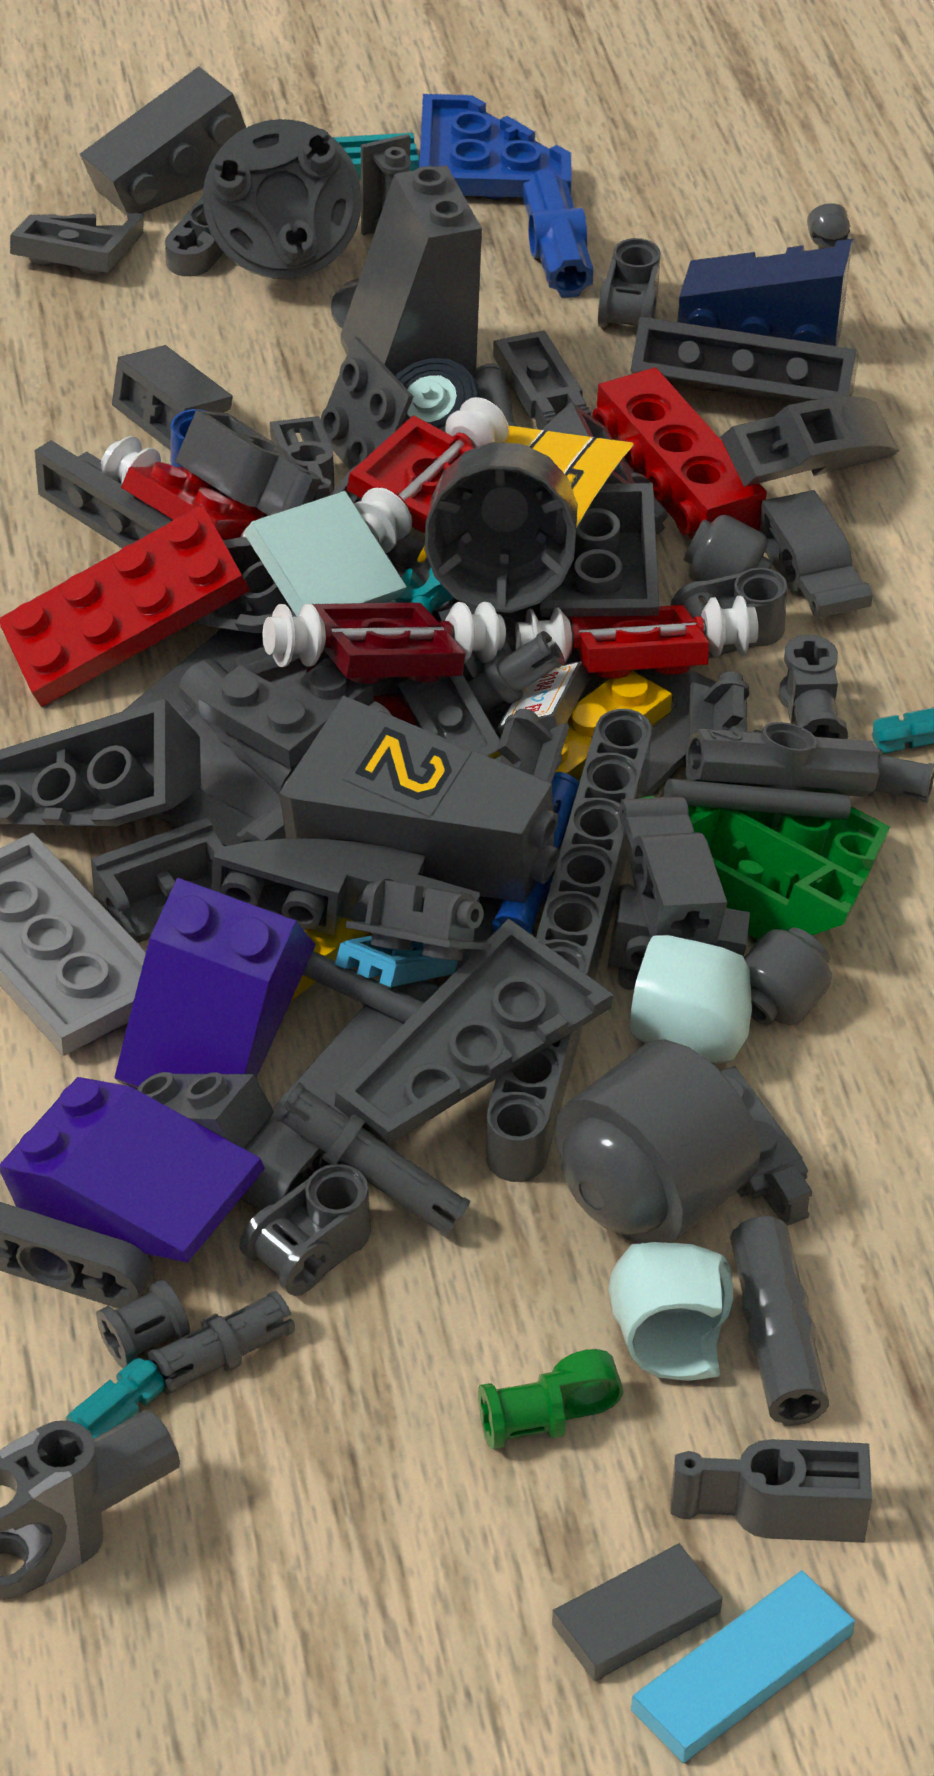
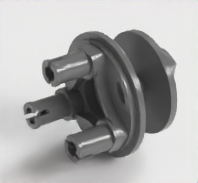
M274 119L250 125L233 135L213 158L203 188V206L206 222L219 248L228 258L243 269L272 279L300 278L328 266L340 256L352 240L361 214V185L356 168L345 149L324 129L296 120Z

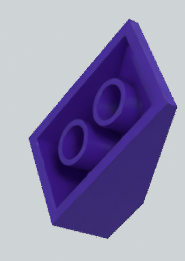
M177 877L149 939L114 1078L118 1082L134 1088H138L146 1079L161 1072H169L171 1074H208L212 1072L220 1074H254L257 1079L316 944L296 920Z
M77 1077L71 1085L62 1091L55 1103L22 1136L20 1142L0 1163V1173L16 1207L126 1241L139 1248L145 1254L187 1263L265 1169L260 1157L135 1088Z

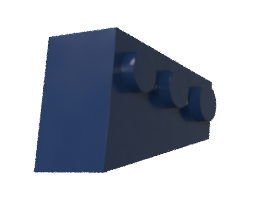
M853 239L836 241L835 247L805 251L804 245L787 247L785 254L756 257L755 252L690 260L679 296L677 322L838 347L843 326Z

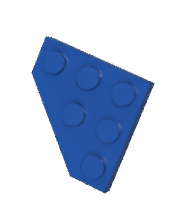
M423 94L419 168L447 165L464 196H484L489 199L523 197V183L532 179L536 171L554 170L559 178L566 180L571 195V152L559 145H555L550 149L535 141V131L509 116H505L500 120L486 112V103L473 95Z

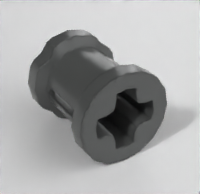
M162 1279L149 1286L148 1294L116 1310L106 1306L96 1312L97 1325L102 1339L110 1354L122 1368L136 1359L138 1354L170 1338L176 1341L190 1334L189 1321L178 1296L172 1287Z

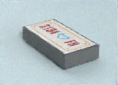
M580 661L555 668L523 689V697L509 705L497 727L500 737L504 730L506 718L514 714L518 709H529L535 712L539 719L538 722L547 730L565 722L567 723L589 681L583 662Z

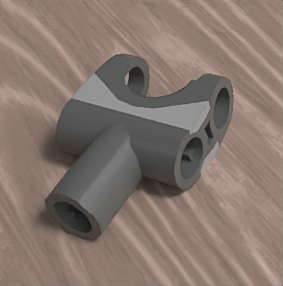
M144 1410L94 1439L90 1431L81 1424L71 1421H53L40 1426L0 1450V1485L9 1487L16 1492L14 1498L7 1505L0 1508V1554H13L24 1561L23 1566L17 1572L8 1576H0V1598L10 1599L24 1595L88 1561L98 1552L103 1543L102 1512L179 1468L180 1460L177 1448L172 1441L169 1431L154 1412Z

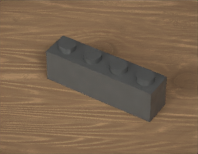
M640 317L630 371L634 374L656 367L672 385L797 404L824 398L852 397L859 357L856 349Z

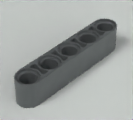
M423 980L392 988L425 1003L440 987ZM364 1005L276 1103L273 1107L274 1113L244 1148L260 1157L265 1169L240 1198L241 1200L262 1210L278 1202L306 1181L316 1170L326 1165H331L322 1159L325 1154L323 1150L281 1121H276L274 1119L275 1115L288 1099L298 1082H300L308 1091L347 1118H350L334 1106L335 1092L404 1024L403 1022L367 1005Z

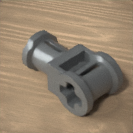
M807 634L791 639L785 646L784 662L788 667L787 676L780 683L778 697L782 705L788 709L791 724L803 727L815 737L848 739L847 725L844 720L838 717L835 703L838 688L835 671L838 651L835 645L828 639Z

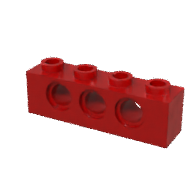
M656 367L598 384L597 408L593 410L592 417L608 429L613 440L634 444L624 456L627 464L635 473L644 475L650 483H653V495L674 519L678 530L683 535H687L692 540L704 519L712 523L715 518L724 514L759 531L762 501L766 500L767 491L760 483L747 487L743 486L722 440Z

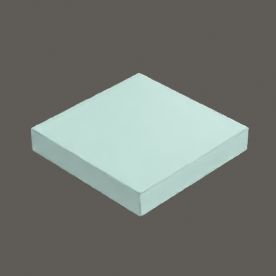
M346 491L252 521L244 532V535L296 617H298L300 609L305 604L386 603L399 598L407 587Z

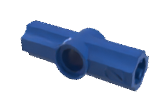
M554 170L536 171L532 179L523 183V201L529 218L528 234L531 255L533 258L541 259L549 288L558 291L561 298L580 296L586 287L593 284L594 272L587 250V225L583 208H574L566 180L559 178Z

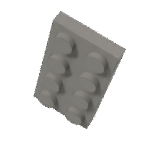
M30 833L0 848V986L55 1048L65 1056L128 1023L146 952L34 833Z

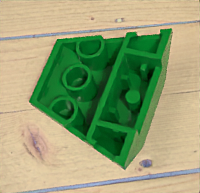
M652 795V796L641 797V798H655V797ZM688 806V815L694 833L701 832L704 834L727 900L726 908L750 912L748 934L758 940L763 934L773 929L788 930L793 927L815 935L844 925L890 829V826L852 806L849 817L846 820Z

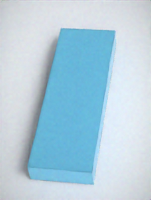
M801 1570L632 1695L631 1711L684 1764L851 1637L855 1620Z

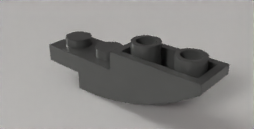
M833 397L787 405L773 417L732 426L721 436L744 487L810 470L814 476L891 457L899 452L898 446L877 403L862 397Z
M330 839L251 841L218 847L213 856L211 890L296 920L303 929H312L335 936L342 918L359 922L366 921L367 908L363 903V892L369 883H375L380 878L424 886L421 912H423L426 888L468 893L475 898L476 902L480 900V892L423 876L425 856L355 841ZM464 949L463 953L467 954L469 949Z

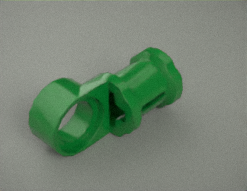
M586 1349L563 1358L554 1366L552 1372L539 1374L538 1382L496 1389L492 1383L479 1385L478 1403L481 1424L488 1446L491 1449L503 1448L507 1439L545 1432L551 1438L564 1437L565 1420L600 1414L612 1408L620 1401L624 1393L613 1356L604 1350Z

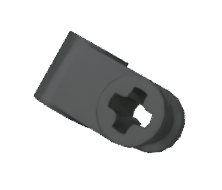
M630 238L616 245L607 279H604L601 288L598 308L599 327H607L609 323L638 326L640 317L655 319L661 256L660 249L655 243L642 238Z
M762 567L751 568L730 576L689 583L676 592L670 606L684 605L694 620V617L701 616L703 609L712 597L718 600L722 609L732 608L737 596H743L746 606L754 607L758 618V639L756 643H749L748 648L767 646L781 639L785 631L787 583L780 573L772 569ZM699 597L704 598L706 603L702 605ZM734 644L724 645L720 655L736 651L737 649ZM709 652V658H715V657Z
M343 1164L326 1165L316 1170L306 1181L275 1204L262 1209L251 1219L240 1238L239 1248L242 1254L254 1262L261 1260L280 1276L279 1283L288 1294L297 1296L309 1291L326 1273L351 1254L362 1249L368 1242L371 1225L369 1191L366 1178L359 1170Z

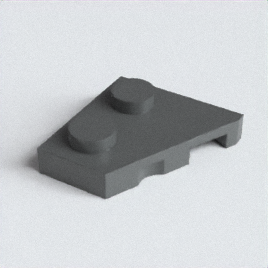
M127 213V221L123 225L96 226V214H73L69 216L55 214L29 215L10 234V254L28 257L31 262L40 265L59 263L77 267L79 271L87 274L109 273L143 235L144 214Z

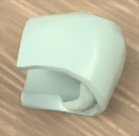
M670 935L652 936L647 946L634 989L630 1022L632 1036L643 1043L666 1039L690 1047L712 1064H722L734 1060L748 1037L752 1011L750 969L743 956L722 947Z
M661 1242L632 1244L616 1263L610 1276L608 1288L613 1317L621 1327L631 1358L642 1370L658 1378L692 1381L720 1376L717 1343L721 1325L729 1317L733 1303L732 1276L727 1259L722 1254L692 1244Z

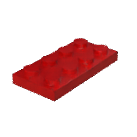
M202 504L138 541L123 547L118 552L88 569L73 575L68 580L29 602L21 604L13 611L0 617V626L31 693L39 705L43 707L250 591V588Z

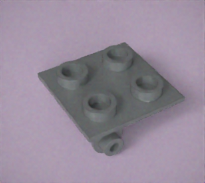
M359 337L353 338L347 356L340 367L339 376L327 406L321 415V422L333 451L350 470L359 465L402 426L414 397Z

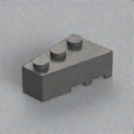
M198 66L81 152L80 156L95 189L126 216L127 213L140 214L202 190L209 166L219 149L233 135L246 128L234 94Z

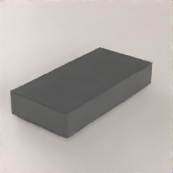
M678 1543L555 1608L552 1615V1626L593 1681H596L721 1613L723 1597L682 1545Z

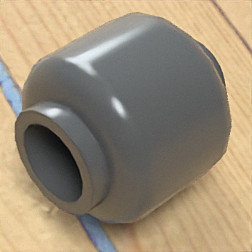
M725 514L715 518L712 523L705 519L702 521L683 558V561L690 564L689 577L693 582L730 576L751 568L762 567L770 569L773 563L772 560L763 556L767 548L766 536L762 532Z
M792 927L788 930L773 929L766 932L744 957L750 969L751 1018L765 1025L771 1024L773 1020L786 1025H794L801 1022L829 989L832 973L828 965L830 960L828 951L815 937L799 928Z

